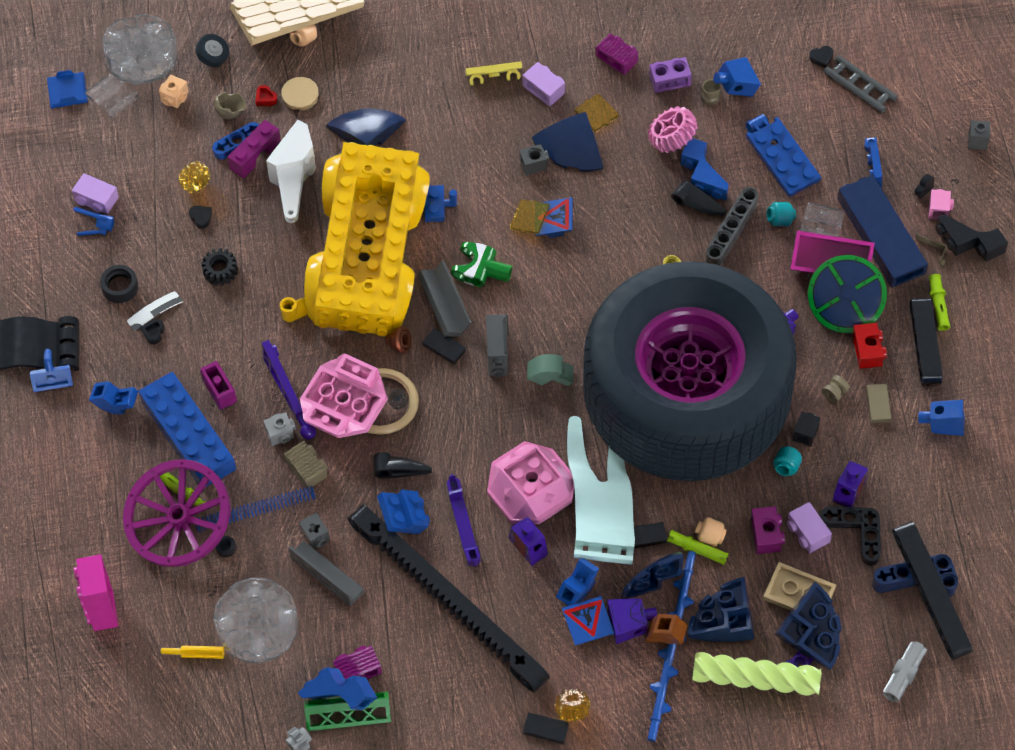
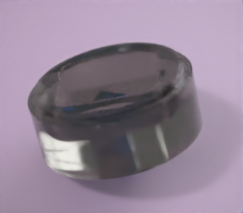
M396 389L388 396L389 405L396 410L405 407L409 400L408 395L402 389Z

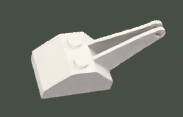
M299 120L296 121L266 160L269 181L280 188L284 216L288 223H295L298 220L303 182L306 181L309 175H313L316 170L315 155L308 125Z

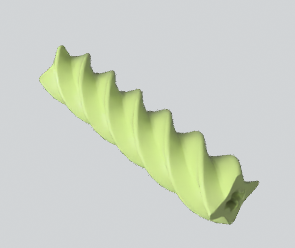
M698 652L695 653L692 680L700 683L711 680L718 685L733 683L741 688L753 685L759 690L775 688L782 693H789L795 690L801 695L808 696L815 693L819 695L822 673L821 669L818 670L810 665L796 667L786 662L776 665L769 660L754 662L746 657L734 660L727 655L712 657L708 653Z

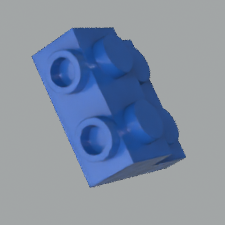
M401 490L398 494L381 492L377 496L388 531L420 534L429 526L430 518L428 515H425L423 509L424 500L419 497L418 491Z

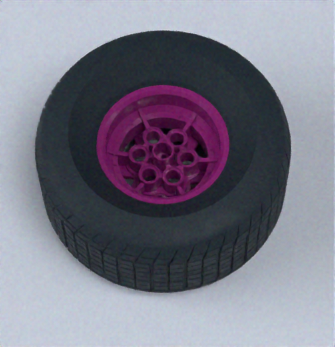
M687 261L662 264L639 272L620 284L618 288H615L609 294V297H606L596 311L586 335L583 391L586 408L593 426H596V431L614 453L637 469L657 477L677 481H702L733 473L753 462L768 449L782 430L789 414L796 374L797 355L793 333L784 313L763 288L746 276L726 267L710 263ZM678 346V350L670 349L672 347ZM701 347L707 350L701 352ZM651 370L658 373L660 376L654 380ZM726 373V378L721 383L717 377Z

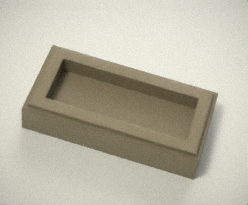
M887 384L867 385L866 391L871 423L891 422Z

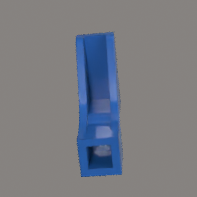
M692 138L693 140L687 142L681 154V165L687 169L695 170L691 177V184L715 199L726 201L729 185L705 160L707 143Z
M329 667L319 671V675L313 680L306 682L304 687L298 692L301 698L311 699L340 696L348 703L350 709L363 710L377 699L366 677L351 676L345 680L340 669Z

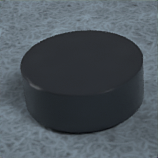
M223 536L215 547L216 552L221 557L232 556L236 551L234 539L229 536Z

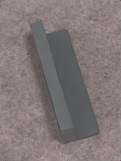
M441 261L434 270H420L417 275L444 337H461L471 324V320L445 262Z
M305 541L296 549L292 546L288 548L290 558L350 607L364 593V589Z

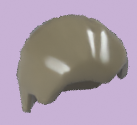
M222 92L216 96L214 107L220 117L231 120L237 118L246 110V103L239 93L228 94L227 92Z

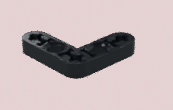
M825 507L822 509L820 517L828 528H860L862 561L870 566L879 562L881 555L880 516L877 510L861 507ZM827 514H830L831 520H827ZM852 514L855 520L848 522L844 519V515ZM867 515H871L873 518L872 526H868ZM873 533L876 539L873 541L867 540L865 534ZM869 547H873L872 554L874 558H870L868 555Z

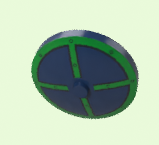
M854 255L836 256L824 262L814 272L808 287V302L814 317L827 329L842 334H852L854 325L875 323L881 316L887 300L886 283L880 271L868 260Z

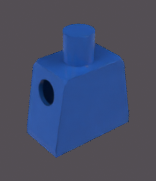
M747 57L724 62L713 77L716 84H722L726 93L732 95L753 97L761 85Z
M963 400L931 402L930 411H919L918 421L919 423L930 424L932 433L964 436L965 416Z

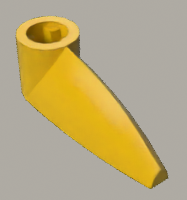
M286 297L281 300L279 306L284 321L293 322L308 315L305 297L298 300Z

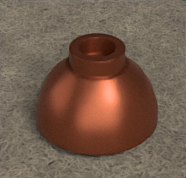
M405 326L395 328L386 336V344L398 353H407L412 344V336L409 329Z

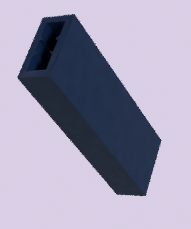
M873 175L863 177L857 182L845 184L839 188L837 198L862 241L875 243L872 257L890 287H896L925 275L928 263Z

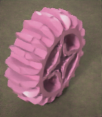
M677 106L675 109L671 107L668 111L664 110V113L661 115L658 114L659 117L653 119L654 123L649 125L650 129L648 130V138L653 147L661 153L664 151L669 153L670 151L675 152L678 148L681 149L683 145H687L688 141L693 140L692 136L696 135L695 131L698 127L693 113L685 107L680 108Z

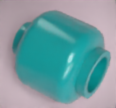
M773 202L767 208L766 218L772 226L789 227L792 221L796 219V210L793 209L789 202Z
M782 447L778 450L773 460V467L782 476H792L797 472L802 462V456L793 447Z

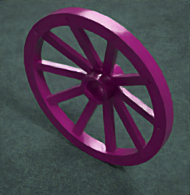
M183 459L161 463L143 474L127 496L123 510V526L126 537L134 550L151 563L164 567H180L192 564L209 554L224 536L231 511L229 494L222 480L210 468L201 463ZM179 470L178 503L175 502L160 478L161 475ZM186 470L201 473L204 477L185 504ZM153 480L169 503V508L140 496ZM211 480L217 489L219 497L192 508ZM137 502L167 514L164 517L137 522L133 520ZM220 505V515L217 524L193 517V515ZM180 513H183V516L180 519H177V516ZM168 523L144 546L136 536L135 529ZM191 524L214 530L201 546H199L190 528ZM174 528L167 557L156 555L149 551ZM181 529H184L194 551L175 557Z

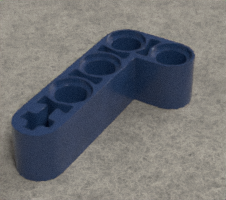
M945 554L930 556L943 585L944 583L952 585V587L944 585L949 598L952 597L957 589L958 577L951 558ZM905 562L878 568L872 580L873 589L879 593L916 586ZM937 565H943L946 568L941 569ZM898 574H904L906 577L901 578Z

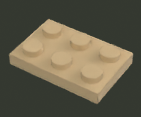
M779 562L763 596V600L792 611L814 582L818 583L831 599L837 585Z

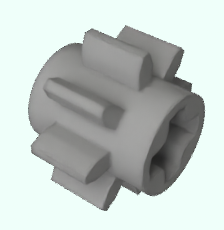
M294 726L287 732L288 738L285 741L291 750H308L310 748L309 742L312 738L303 727L297 729Z

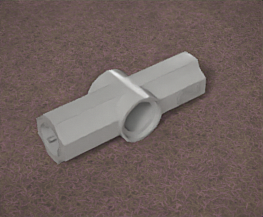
M911 641L903 657L897 661L891 673V678L882 693L887 700L899 702L908 684L911 685L918 672V666L927 652V649L921 643Z

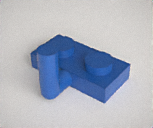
M444 185L429 186L425 202V222H444V207L457 206V191L454 189L450 190V199H444Z
M46 349L44 351L45 369L30 371L33 392L73 386L70 365L53 367L52 351Z

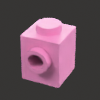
M942 189L931 190L928 219L937 220L940 215L949 216V212L953 211L954 199H950L951 191Z

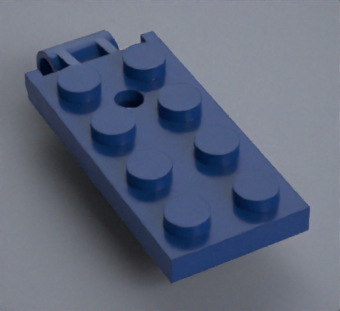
M764 114L746 122L747 140L788 197L821 181L820 174L778 117L771 124H769ZM771 141H776L778 144L772 145Z

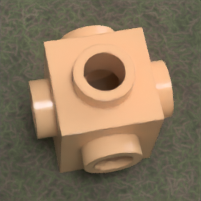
M171 74L159 88L161 102L178 108L186 100L189 92L187 81Z

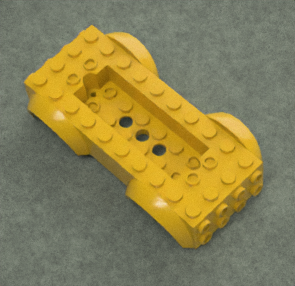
M343 142L342 153L326 161L322 177V202L324 214L330 218L325 250L309 258L304 283L306 310L308 317L313 321L314 325L321 328H337L341 331H357L362 334L372 333L378 336H387L395 328L402 325L409 307L414 285V270L403 263L408 230L417 227L426 202L430 180L429 173L418 165L419 153L395 150L393 148H381L374 145H360L354 142ZM369 220L373 221L375 227L368 229L364 226V223ZM368 239L372 243L370 245H364L362 241ZM367 253L370 259L368 261H361L359 255Z

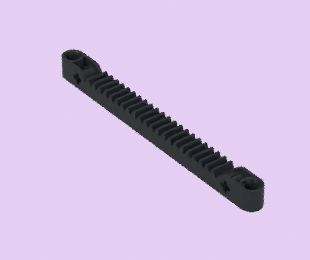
M361 505L347 518L350 525L372 545H381V551H386L388 557L392 556L393 562L398 561L399 568L403 566L404 572H409L410 578L415 577V582H420L422 589L426 587L427 593L432 592V598H438V603H443L445 610L449 608L450 614H455L456 620L461 619L462 626L467 624L468 631L473 629V636L478 635L480 642L484 640L485 647L490 646L491 652L496 651L497 658L502 656L503 663L509 661L510 672L528 690L535 693L550 679L547 671L396 532L388 531L386 523L366 505Z

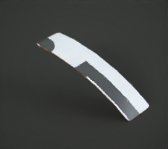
M174 291L147 305L129 318L127 322L136 331L152 318L182 303L183 300Z

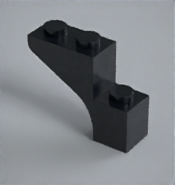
M947 215L938 216L935 226L938 235H942L947 248L952 250L955 256L975 248L977 254L982 256L986 262L1006 253L1008 241L998 228L988 232H979Z

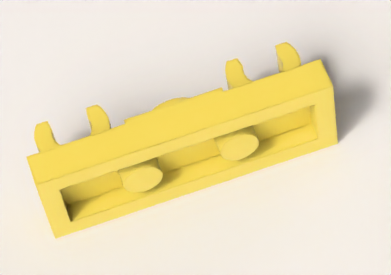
M522 62L466 68L465 73L466 76H471L469 79L471 86H473L474 78H479L481 85L484 82L481 75H489V78L499 77L500 73L508 72L506 74L507 81H510L511 73H515L517 80H519L521 75L518 70L522 69Z

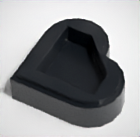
M823 46L820 49L814 48L810 51L809 59L811 62L826 68L833 57V49L830 46Z
M925 174L916 187L914 194L919 198H923L934 188V177L930 174Z
M193 206L189 209V217L192 221H195L198 228L209 226L212 207Z
M155 319L140 326V331L148 343L158 344L161 341V334L165 329L161 320Z

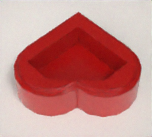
M261 85L257 88L256 106H274L277 104V94L271 91L269 86Z

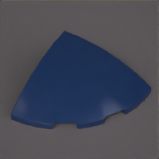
M366 108L344 113L330 121L326 127L348 143L354 142L360 145L376 146L378 143L382 145L406 122V119L387 110Z
M586 112L563 119L532 136L534 145L541 144L543 150H547L549 158L553 160V163L565 169L568 166L578 168L581 172L603 170L598 146Z
M681 552L669 554L642 569L625 586L621 598L629 599L662 589V581L682 575L683 554Z
M745 577L729 581L721 585L720 591L710 596L708 594L698 605L699 610L695 616H691L689 622L688 636L691 639L710 642H737L755 639Z
M814 582L774 635L803 655L831 670L841 647L839 645L841 622L839 615L835 613L832 606L833 601L818 583Z

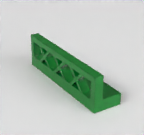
M388 691L375 693L377 699L362 710L366 715L359 720L351 716L355 710L350 709L348 703L342 697L304 700L307 731L391 722ZM376 707H385L386 717H376L372 712ZM340 711L345 715L340 722H335L330 718L334 712ZM319 714L324 719L320 724L311 725L310 715Z

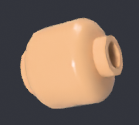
M315 24L290 32L291 41L300 47L308 45L317 37Z
M710 517L705 518L703 522L699 521L695 529V533H698V541L711 547H716L718 544L721 545L727 531L724 529L722 522Z

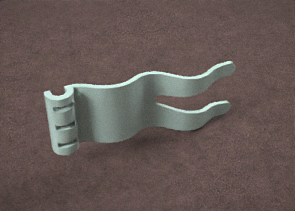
M572 416L568 422L567 456L575 490L576 541L574 558L632 565L635 544L631 483L625 469V462L609 448L607 461L608 481L600 482L591 470L586 457L581 419L577 416ZM583 546H588V551H583ZM602 548L607 549V553H602ZM621 550L626 551V555H621Z

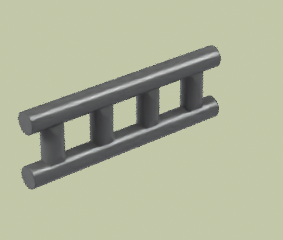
M840 55L835 59L839 64L833 70L827 66L823 73L881 113L885 112L886 107L883 104L888 99L895 102L898 98V95ZM845 68L853 73L847 80L839 75ZM859 78L867 83L862 90L854 85ZM873 89L882 93L877 100L868 95Z

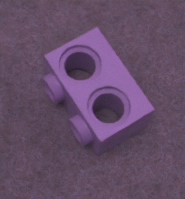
M686 57L650 64L649 77L655 93L691 86L692 75Z

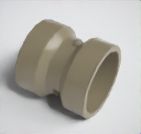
M708 79L702 85V100L708 105H714L720 100L721 84H716L714 79Z
M835 375L830 380V384L822 389V394L830 402L837 403L841 399V395L845 394L850 387L844 378Z

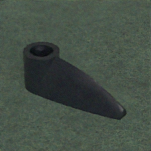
M683 180L671 194L672 199L681 206L687 205L695 210L715 215H725L727 212L715 200L686 180Z
M379 452L373 456L374 474L377 478H398L432 473L430 466L413 459L391 456L387 452Z

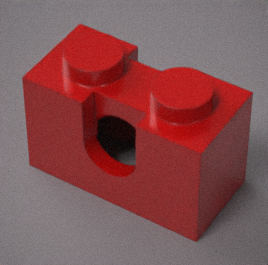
M877 323L854 325L852 338L859 369L882 367L884 359L887 358L886 348L881 345V342H883L882 330L878 329Z

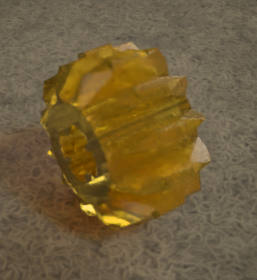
M197 160L195 162L190 161L187 166L184 165L183 170L179 171V184L191 194L194 192L199 193L200 189H205V185L210 183L208 179L211 175L208 167Z
M569 688L568 691L562 690L561 695H557L555 711L559 718L565 719L567 723L570 720L576 723L578 719L584 721V717L589 715L591 701L587 697L586 691L581 692L579 688L576 690Z

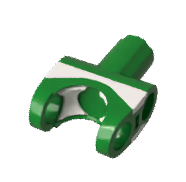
M463 242L461 244L460 251L473 261L467 265L452 266L450 273L455 279L477 287L484 286L487 277L504 282L509 281L513 266L494 261L497 254L494 248L474 242Z

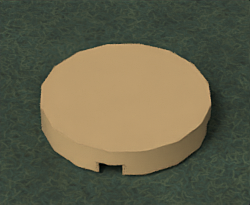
M295 77L284 84L282 100L288 108L304 111L312 108L317 103L319 96L318 87L310 78Z

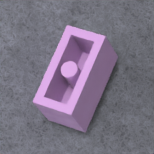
M539 62L522 75L523 87L549 107L565 94L564 80L560 76L553 74L547 66H543Z
M83 173L72 189L76 203L82 206L86 205L98 213L102 212L107 215L119 198L115 186Z
M810 502L789 513L787 526L792 533L795 532L799 544L803 549L806 548L809 554L830 543L832 533Z

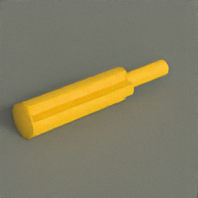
M181 646V648H161L160 650L161 654L181 655V658L224 659L225 655L224 646Z

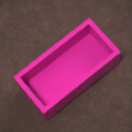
M797 230L791 271L814 274L824 262L841 255H854L872 262L875 243Z
M102 555L76 559L77 567H74V574L78 582V586H76L77 594L88 625L92 624L94 631L119 627L113 589Z

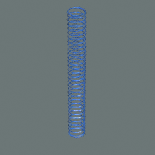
M311 485V491H310V493H311L312 499L314 500V499H316V498H315V494H314L313 487H312V485ZM300 489V495H299V497H300L301 503H303V502H302V497H301V492H302V490ZM292 491V495H291L290 492H288L289 498H288V496H287V499H288V501H289L290 506H291L290 496H291V498H292L294 491ZM304 491L303 497H304V500H305V502H306L305 491ZM281 494V499L279 497V500L281 502L282 508L284 509L282 497L284 499V496ZM270 497V503H269V501H268L269 506L271 505V501H272V503H273V500H272L271 497ZM266 498L265 507H266V509H267V512L269 513L268 505H267L268 499ZM276 500V503H277L278 508H279V510H280L279 500H278V502H277V500ZM251 502V508H250V506H249L250 511H251V509H252V506H253V508H254V505H253L252 502ZM260 502L259 507H258V505H257V508H258L259 513H260V515H261L260 505H261V507H262V504H261V502ZM243 505V509L242 507L240 508V512L238 510L239 515L241 514V510L243 512V515L245 514V505ZM246 509V512H247V514H248V517L250 518L249 509H248V511H247V509Z

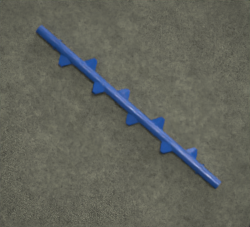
M688 551L685 568L682 571L683 578L673 582V586L680 591L676 610L667 614L677 615L680 619L683 617L684 608L694 603L687 596L696 556L694 551ZM668 644L667 648L658 651V655L664 659L660 682L650 684V689L657 694L653 715L650 718L651 724L647 738L650 742L656 741L659 723H661V714L671 712V707L664 700L669 678L679 673L672 666L676 644Z

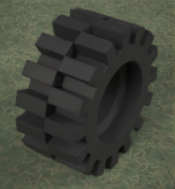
M218 248V252L213 249L212 254L210 252L206 253L207 257L204 256L201 263L205 279L210 284L214 281L216 286H218V283H221V286H223L225 281L227 284L231 283L230 279L234 280L235 275L238 273L237 262L233 253H229L227 249L222 252V248ZM217 263H225L227 265V268L222 271H214L212 269Z

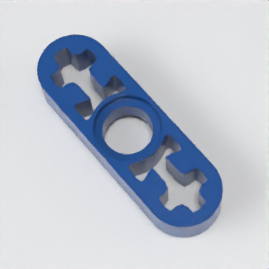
M256 122L248 123L216 141L212 146L214 156L217 159H226L241 144L233 143V139L241 138L243 142L246 139L245 136L248 137L252 133L250 131H254L260 124Z

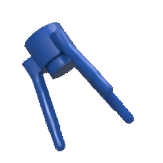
M79 207L73 208L75 212L97 218L96 227L99 228V230L77 232L78 236L106 235L107 231H112L114 225L113 216L101 215Z

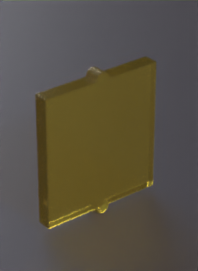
M599 93L589 100H585L583 104L574 109L577 114L586 112L594 132L605 125L608 126L612 120L619 116V113Z
M520 199L509 228L522 231L523 233L539 234L550 205L537 202L536 200Z

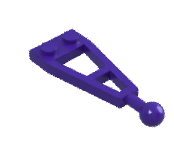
M269 340L262 342L263 360L294 417L299 421L301 436L307 440L314 438L316 428L303 420L301 405L279 361L277 347L271 345Z

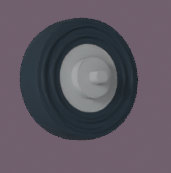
M206 34L196 44V55L207 66H220L228 58V44L218 35Z

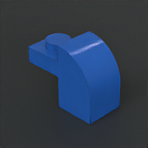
M109 381L95 383L89 401L106 412L124 414L125 409L133 408L138 390L134 387L118 389Z
M585 558L579 559L572 576L563 581L556 597L568 606L582 602L595 585L596 581L594 579L599 568Z

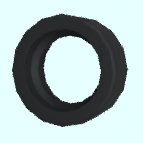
M114 265L106 269L101 275L100 285L103 295L107 300L113 303H124L136 295L138 282L135 272L130 267ZM116 277L130 279L131 284L125 290L118 292L108 288V283Z

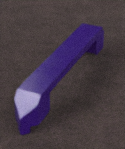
M451 474L447 481V490L466 562L468 565L477 566L481 559L463 499L460 480Z

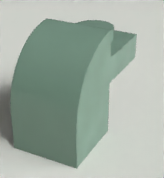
M554 354L540 355L528 361L527 380L542 386L551 380L569 386L573 383V366L563 362V356Z

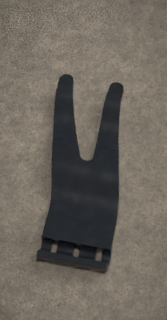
M24 316L0 320V370L23 366L45 369L44 351L46 349L52 351L53 367L70 365V367L74 368V371L79 370L78 318L63 316L58 319V322ZM65 325H72L73 327H63V326H65Z

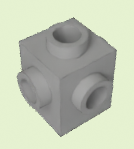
M286 412L275 414L271 418L263 420L265 431L272 446L279 443H287L294 438L293 430H296L293 419L288 418Z

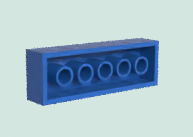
M173 371L138 391L141 403L180 459L201 463L210 468L220 479L236 470L234 458ZM188 470L197 484H199L204 475ZM211 480L209 481L206 487L213 484Z

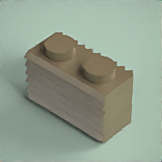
M303 441L286 451L284 458L307 489V487L311 488V485L313 487L327 478L326 470L328 467L323 459L319 460L316 457L317 453L311 444L307 445Z

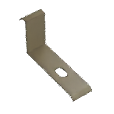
M916 233V240L944 250L939 265H945V260H942L946 252L947 245Z

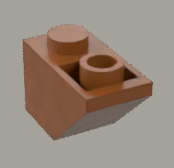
M657 614L649 623L645 641L650 643L683 644L688 625L677 615Z

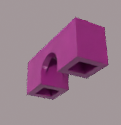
M264 120L228 156L230 170L243 179L246 178L256 168L258 155L262 151L270 154L281 142L279 129L267 120Z

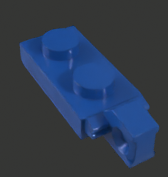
M876 137L865 138V151L869 153L867 154L868 166L872 165L869 175H873L882 188V170Z

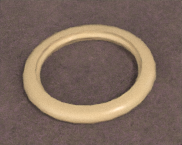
M380 368L378 370L381 378H391L398 381L404 386L409 395V406L401 419L389 425H372L367 432L385 435L397 432L411 422L418 410L419 395L413 382L404 374L393 369Z

